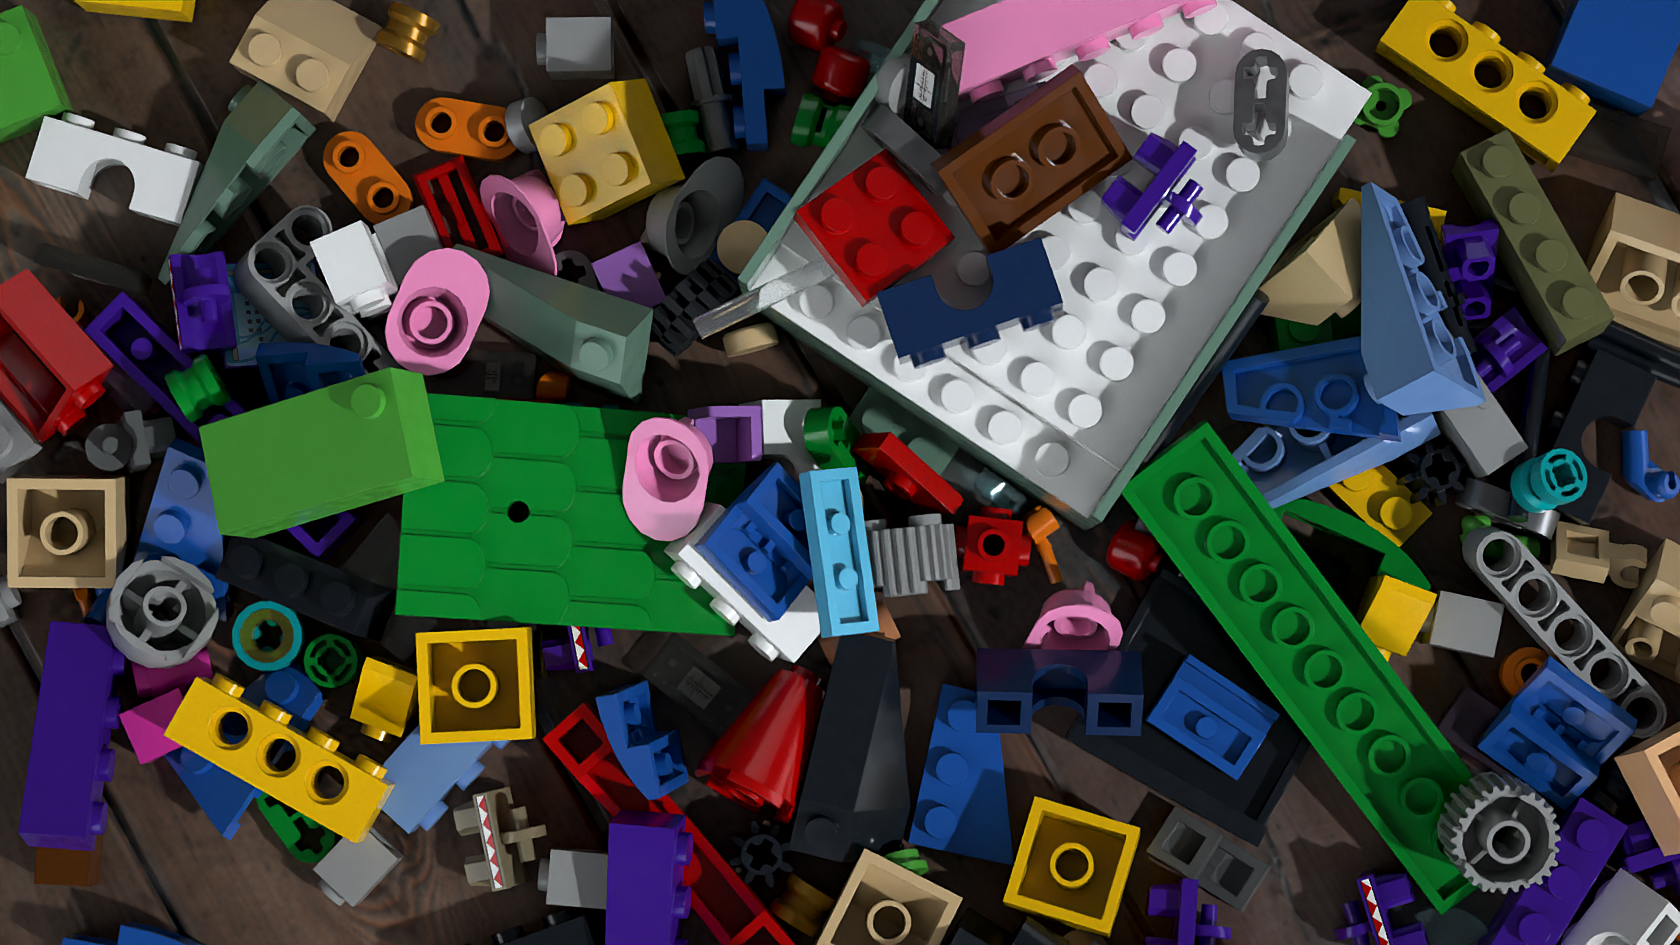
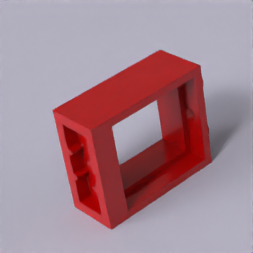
M27 268L0 284V398L40 443L57 432H60L65 437L86 421L88 414L84 410L103 395L106 389L102 386V383L114 365ZM14 330L34 351V353L42 360V362L49 368V370L57 377V379L65 386L66 390H64L61 387V385L53 378V376L46 370V368L38 361V359L15 335V333L13 332Z

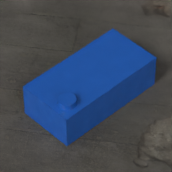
M1571 0L1543 66L1546 70L1543 74L1560 85L1564 82L1570 83L1582 90L1588 97L1639 117L1652 108L1680 42V0Z

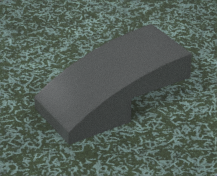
M1177 806L1173 808L1147 849L1148 853L1185 877L1199 880L1201 887L1242 913L1271 869L1268 864Z

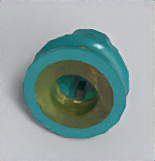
M259 601L247 606L237 616L232 629V644L237 656L247 666L260 671H276L291 665L301 654L305 643V628L300 616L294 610L272 601ZM266 623L272 627L280 626L283 634L279 637L281 645L278 648L270 645L263 647L260 642L266 635L263 628Z

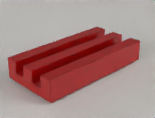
M463 155L413 175L443 248L452 249L454 243L428 183L438 178L465 246L479 250L448 173L457 170L489 246L481 251L499 258L505 255Z

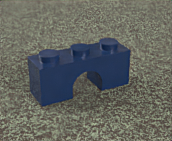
M1041 237L986 256V264L992 278L993 287L987 300L974 309L958 310L944 303L937 293L932 275L876 293L900 365L912 361L914 369L923 368L946 359L945 349L966 343L968 350H975L1000 341L999 331L1021 324L1023 332H1027L1055 322L1053 313L1063 310V300Z
M977 648L975 684L976 733L1031 734V718L1037 710L1050 705H1062L1078 711L1083 716L1086 735L1141 736L1144 698L1141 651Z

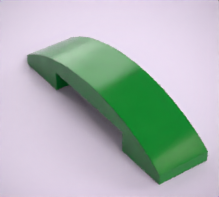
M1301 498L1273 509L1280 519H1282L1284 514L1377 555L1369 576L1387 575L1424 590H1430V583L1410 557L1394 542L1365 522L1338 509Z

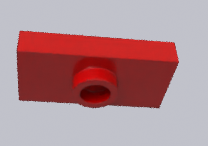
M892 432L862 434L852 448L885 478L883 483L890 492L899 498L910 500L925 514L941 513V515H954L964 501L961 494Z

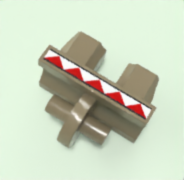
M510 787L472 795V801L454 808L453 814L457 831L461 836L480 832L484 849L482 854L466 857L464 867L470 886H491L492 892L530 882L526 862L536 859L532 838L547 835L545 824L529 826L526 807L514 808Z

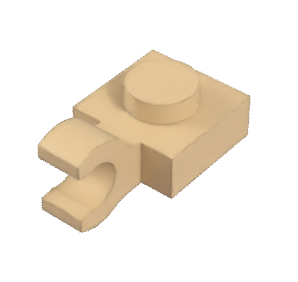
M1558 521L1550 540V573L1603 584L1608 574L1611 580L1620 587L1637 588L1639 585V568L1645 569L1647 566L1646 548L1636 544L1610 543L1609 531Z

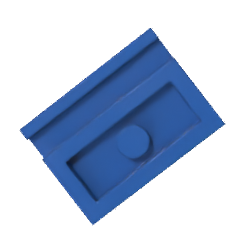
M1186 654L1182 664L1176 673L1173 674L1144 720L1232 779L1238 780L1267 736L1266 733L1280 714L1192 655Z

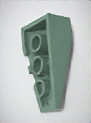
M261 80L253 88L250 85L243 87L228 105V110L231 113L223 122L158 276V279L170 288L171 283L167 261L170 254L199 255L209 253L317 130L301 113Z
M458 243L452 248L464 251L479 262L487 274L490 294L486 311L482 317L483 319L586 389L634 406L641 402L654 309Z

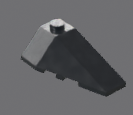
M872 633L839 637L789 845V850L839 862L857 861L864 848L881 857L900 851L911 807L896 641L893 638Z

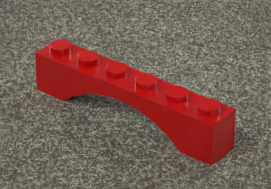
M589 702L582 703L542 739L575 778L613 817L621 809L686 815L685 832L692 833L693 853L690 865L684 866L683 885L690 886L692 908L722 945H800L750 886L744 883L743 878L669 794L659 799L648 800L635 786L613 751L600 715Z

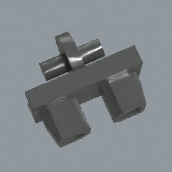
M140 409L124 412L116 425L103 424L94 428L85 441V455L88 462L94 468L101 471L113 472L124 466L126 475L142 474L151 464V460L165 458L168 446L176 438L172 416L143 421Z

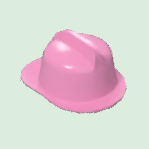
M538 169L528 171L511 180L501 175L490 174L481 182V201L495 227L506 259L557 277V262L553 247L561 239L566 219L556 194L545 175Z
M451 248L431 250L414 261L405 274L391 306L384 331L387 348L399 365L408 371L430 376L445 373L460 363L469 350L486 311L490 294L487 274L479 262L466 252Z
M653 417L642 421L632 431L630 436L622 486L623 505L629 520L636 528L654 540L674 541L687 536L698 525L703 511L708 476L713 464V454L707 437L694 426V419L684 417L677 421L673 418Z
M1086 580L1080 589H1063L1053 593L1044 602L1040 616L1022 649L1115 651L1120 644L1123 630L1120 621L1111 613L1107 601L1095 593L1093 583Z

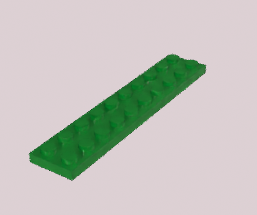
M1202 420L1136 470L1121 494L1436 910L1443 915L1479 888L1477 885H1472L1450 862L1449 857L1443 851L1445 846L1440 842L1437 830L1440 814L1447 812V809L1444 807L1445 802L1451 803L1453 801L1450 794L1452 792L1458 794L1460 792L1458 786L1462 784L1467 787L1469 779L1474 778V776L1206 420ZM1502 827L1494 836L1501 840L1505 837L1507 830Z

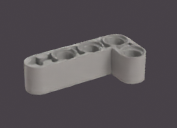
M304 205L293 209L258 240L236 264L233 274L235 285L287 342L315 343L330 346V340L334 339L343 343L347 350L360 354L366 374L388 367L402 369L351 313L335 303L331 292L306 266L316 256L311 245L301 244L295 239L292 227H298L306 231L310 241L332 233L330 219L318 207ZM254 260L264 261L270 265L274 273V279H267L258 274L255 269ZM292 300L305 303L311 311V319L307 320L297 315L293 309Z

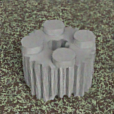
M941 513L908 517L909 527L889 529V523L886 519L864 521L874 588L883 587L884 597L927 594V583L945 581L946 591L960 589L954 524H943Z
M1493 771L1478 773L1474 778H1470L1467 787L1462 784L1459 785L1460 792L1458 794L1453 792L1450 794L1453 801L1451 803L1445 802L1444 807L1447 809V812L1441 813L1440 819L1437 822L1438 838L1445 846L1443 851L1449 857L1450 862L1472 885H1477L1484 892L1489 890L1492 893L1498 888L1502 894H1506L1508 888L1518 892L1520 885L1527 889L1530 887V884L1535 882L1541 885L1543 883L1541 878L1543 875L1550 877V866L1557 867L1558 865L1554 860L1555 853L1559 852L1555 842L1561 841V837L1555 831L1560 829V826L1554 821L1556 815L1553 812L1552 806L1527 783L1524 784L1516 777L1512 779L1508 774H1504L1501 778ZM1504 827L1507 830V833L1505 837H1503L1500 840L1498 837H1495L1494 834L1500 828Z

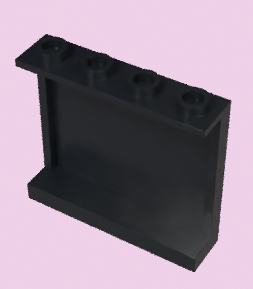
M1176 565L1172 572L1161 568L1156 573L1126 626L1120 644L1115 650L1141 651L1144 691L1141 736L1086 735L1084 718L1078 712L1064 738L1251 845L1258 847L1268 830L1265 827L1311 743ZM1186 654L1192 655L1280 714L1266 733L1267 736L1238 780L1232 779L1144 720L1173 674L1176 673L1182 664Z

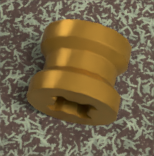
M392 1L387 10L390 19L385 28L377 31L374 41L397 55L422 64L427 55L424 46L429 37L437 34L440 23L409 6Z
M791 871L785 881L786 891L782 897L775 898L768 909L794 928L810 937H814L819 929L817 920L823 911L831 910L836 899L807 879Z

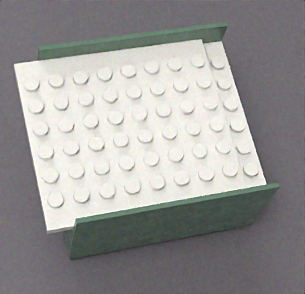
M925 0L737 278L745 304L759 315L869 387L849 417L859 431L860 436L866 433L892 432L940 476L960 448L1075 526L1086 531L1104 520L1356 142V139L1348 134L1345 135V133L1372 93L1232 0H1216V7L1196 17L1185 18L1184 13L1181 12L1162 20L1164 27L1161 30L1138 40H1132L1130 33L1109 42L1110 50L1093 59L1080 62L1077 55L1058 61L1056 62L1058 70L1052 75L1032 83H1026L1024 77L1003 85L1005 90L1003 94L981 104L974 105L971 98L958 103L944 70L935 144L933 147L941 156L1073 64L1081 71L1132 157H1134L1151 132L1171 141L1178 147L1184 140L1198 150L1194 156L1196 161L1173 191L1179 194L1189 179L1202 186V192L1192 205L1202 214L1203 218L1197 226H1192L1180 219L1170 234H1166L1155 225L1167 209L1162 204L1135 241H1132L1120 232L1121 222L1101 203L1102 196L1119 175L1143 193L1156 177L1132 159L1008 247L1010 248L1041 237L1063 300V310L1053 313L1055 322L1027 332H1023L1021 324L999 331L1001 340L975 350H968L967 344L963 343L945 349L946 359L923 368L914 369L912 361L900 365L878 297L862 308L793 218L798 209L883 150L864 131L861 124L880 105L875 100L879 90L876 78L883 65L890 58H900L904 53L910 56L913 55L938 73L933 115L917 103L912 107L911 111L908 110L901 114L895 113L916 133L929 140L932 139L942 62L933 40L926 33L932 36V29L1002 0ZM917 33L920 34V37H921L920 41H918V40L916 39V34H917ZM928 43L932 44L935 50L933 60H929L925 54V46ZM915 45H918L919 47L918 53L915 52ZM1257 49L1272 50L1280 55L1286 65L1290 81L1288 138L1286 146L1278 156L1262 162L1251 160L1243 155L1237 146L1233 131L1235 72L1237 64L1244 55ZM1264 65L1259 66L1257 75L1248 76V79L1254 80L1258 98H1266L1267 81L1277 79V76L1271 75L1269 67ZM1257 112L1256 129L1246 131L1245 135L1252 136L1254 144L1259 146L1264 145L1267 135L1275 134L1276 131L1269 130L1265 119V112ZM919 113L926 120L924 130H920L916 124V116ZM907 114L910 116V122L906 121ZM894 158L951 231L955 239L951 245L891 288L932 275L938 295L948 306L958 310H970L980 306L987 300L993 287L992 278L986 264V256L990 254L979 241L949 192L946 191L941 198L936 197Z

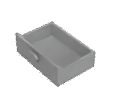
M1478 373L1477 376L1486 402L1474 407L1432 412L1441 432V437L1446 444H1453L1451 452L1458 462H1466L1467 467L1464 468V471L1472 479L1489 475L1529 448Z

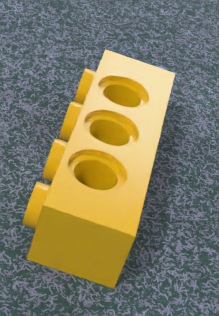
M1408 0L1380 39L1375 52L1493 133L1499 134L1508 129L1520 151L1552 173L1597 112V110L1588 105L1591 101L1590 98L1582 90L1570 83L1564 82L1560 86L1543 74L1546 70L1545 67L1529 54L1520 51L1515 55L1499 44L1500 36L1487 25L1478 21H1474L1471 25L1454 13L1456 7L1450 0ZM1440 34L1451 37L1457 45V54L1451 57L1436 55L1430 47V38ZM1480 65L1495 67L1501 75V85L1495 88L1483 87L1477 82L1474 69ZM1526 95L1540 98L1545 104L1546 115L1540 119H1532L1525 116L1520 109L1519 99Z
M215 673L212 680L207 677L195 678L164 732V736L351 842L357 844L364 841L395 786V783L384 778L388 771L386 767L363 754H359L355 761L336 751L340 744L337 739L315 727H311L307 734L289 724L293 716L292 714L267 700H263L259 707L244 699L241 695L245 688L224 675ZM233 712L240 713L248 724L246 737L237 744L230 742L223 733L224 720ZM280 739L289 741L296 751L295 762L286 771L276 768L270 758L273 744ZM327 766L337 768L344 778L343 789L334 798L324 795L318 787V776Z

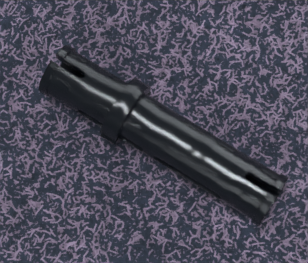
M1425 196L1401 203L1400 206L1425 257L1424 263L1418 266V269L1428 277L1436 291H1441L1448 306L1439 312L1445 327L1450 331L1454 339L1457 337L1463 338L1470 354L1477 352V347L1470 334L1462 305L1466 304L1463 293L1457 294L1437 232L1430 217Z

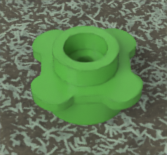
M1369 76L1362 82L1361 86L1372 94L1353 123L1358 126L1364 124L1378 130L1381 137H1393L1400 130L1398 121L1404 110L1411 106L1412 96L1405 88L1398 89L1390 83L1383 82L1379 76ZM1383 102L1386 106L1385 110L1382 112L1378 111L1376 103Z

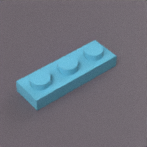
M857 467L814 470L800 473L799 481L821 638L880 631Z

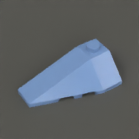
M1369 182L1361 187V354L1367 370L1363 380L1369 395L1377 404L1382 403L1403 416L1474 407L1486 402L1471 355L1463 338L1457 337L1453 340L1439 314L1440 311L1448 307L1441 291H1436L1428 277L1418 269V266L1424 263L1425 257L1397 198L1374 183Z
M1397 412L1402 442L1266 424L1264 427H1258L1232 455L1272 509L1392 461L1439 436L1441 432L1432 412L1404 416Z

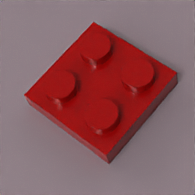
M886 148L798 209L793 218L862 308L877 298L876 293L894 286L951 245L955 239L951 231Z

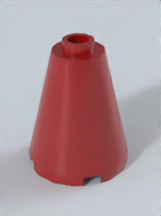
M793 665L790 671L784 669L777 670L702 757L694 774L697 777L709 774L710 777L706 785L733 803L756 814H759L764 805L777 810L772 820L789 823L797 810L826 695L825 691L819 687L821 679L813 672L797 665Z

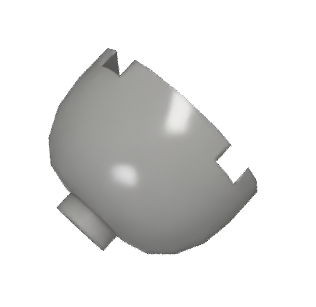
M162 556L161 560H150L144 563V559L133 562L118 576L106 602V628L114 646L129 660L147 668L169 669L188 662L210 640L219 619L218 608L216 610V602L212 595L214 589L210 580L199 569L188 562L176 557Z

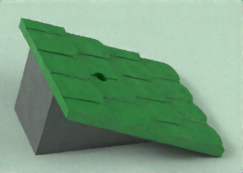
M427 393L445 481L403 494L395 615L735 636L736 624L732 626L710 607L709 604L714 598L701 585L694 590L672 572L670 568L675 561L663 551L671 541L654 540L641 533L629 520L623 505L622 486L628 443L632 431L642 421L653 417H667L678 421L688 417V415ZM746 463L712 464L708 476L704 504L706 502L720 504L727 509L745 489ZM523 502L529 508V515L526 520L517 523L512 519V511L516 504Z

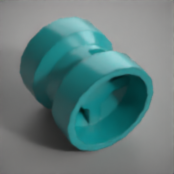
M1559 448L1519 464L1512 473L1510 485L1516 502L1524 510L1536 514L1547 512L1558 505L1570 503L1581 497L1586 489L1588 477L1581 459L1574 452Z

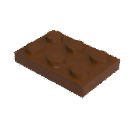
M1071 64L931 163V166L985 250L989 254H993L1007 249L1127 164L1133 157L1081 71Z

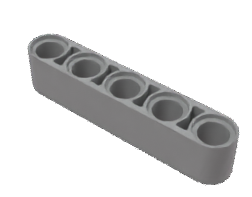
M1489 525L1479 526L1470 531L1464 539L1462 546L1463 559L1495 597L1502 604H1505V608L1543 650L1625 711L1631 701L1642 697L1644 710L1638 718L1636 730L1631 736L1642 739L1652 737L1658 733L1664 726L1667 717L1666 705L1662 698L1521 541L1511 533ZM1500 539L1503 545L1502 557L1494 565L1486 566L1483 561L1484 548L1492 540ZM1535 579L1539 588L1537 597L1530 604L1521 605L1518 595L1521 586L1526 581ZM1571 618L1574 625L1573 635L1567 642L1557 645L1554 636L1556 627L1563 620ZM1606 658L1609 663L1607 676L1599 683H1592L1590 678L1591 667L1598 660Z

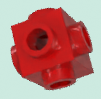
M980 506L979 516L969 515L966 527L956 526L955 543L957 559H962L961 571L973 572L972 582L1004 586L1005 576L1015 577L1018 574V566L1028 567L1032 534L1022 533L1023 521L1011 520L1013 510ZM989 535H997L1003 541V551L997 556L988 555L983 549V541Z

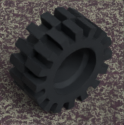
M707 258L696 269H693L683 281H680L675 289L663 299L662 304L653 311L650 335L676 358L684 350H687L716 321L717 317L728 308V305L737 297L736 295L741 291L740 285L712 258Z

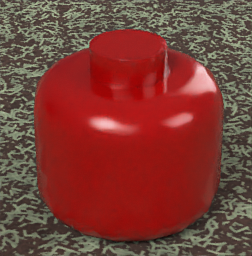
M797 0L791 10L787 30L789 38L795 44L821 52L825 46L835 45L836 41L840 42L843 39L847 23L844 21L842 6L835 0Z
M828 45L820 52L812 74V82L823 90L821 96L832 102L841 103L843 98L857 99L864 89L871 70V63L867 58L856 52L839 46Z
M1129 520L1123 523L1113 536L1106 553V562L1113 570L1135 581H1141L1147 578L1151 572H1159L1166 559V554L1162 553L1163 548L1155 537L1134 529L1137 521Z

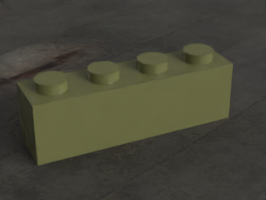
M1507 129L1460 152L1451 173L1479 223L1484 220L1495 219L1499 228L1497 255L1554 356L1556 357L1603 333L1615 316L1510 131Z

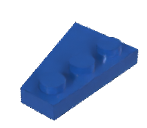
M1361 336L1228 360L1222 368L1227 413L1231 420L1402 442L1397 412L1382 403L1377 404L1365 387L1363 376L1367 373L1361 354Z
M175 438L168 446L133 562L144 559V563L150 560H161L162 556L176 557L194 565L210 580L214 589L212 595L216 602V610L217 608L219 610V619L227 622L234 613L233 595H229L228 583L215 578L227 549L226 535L219 534L204 452L202 448Z
M298 658L291 665L280 670L266 671L249 685L241 695V697L259 707L263 700H267L283 708L293 715L289 724L303 732L327 697L319 685L309 678L304 665ZM233 712L224 720L223 733L230 742L235 744L241 742L247 735L248 724L240 713ZM280 739L273 744L270 758L274 766L284 752L291 751L294 747L289 741ZM184 746L168 752L165 758L219 833L231 841L241 826L238 820L254 797L259 799L263 791Z
M942 684L908 843L1014 866L1000 733H976L974 690Z

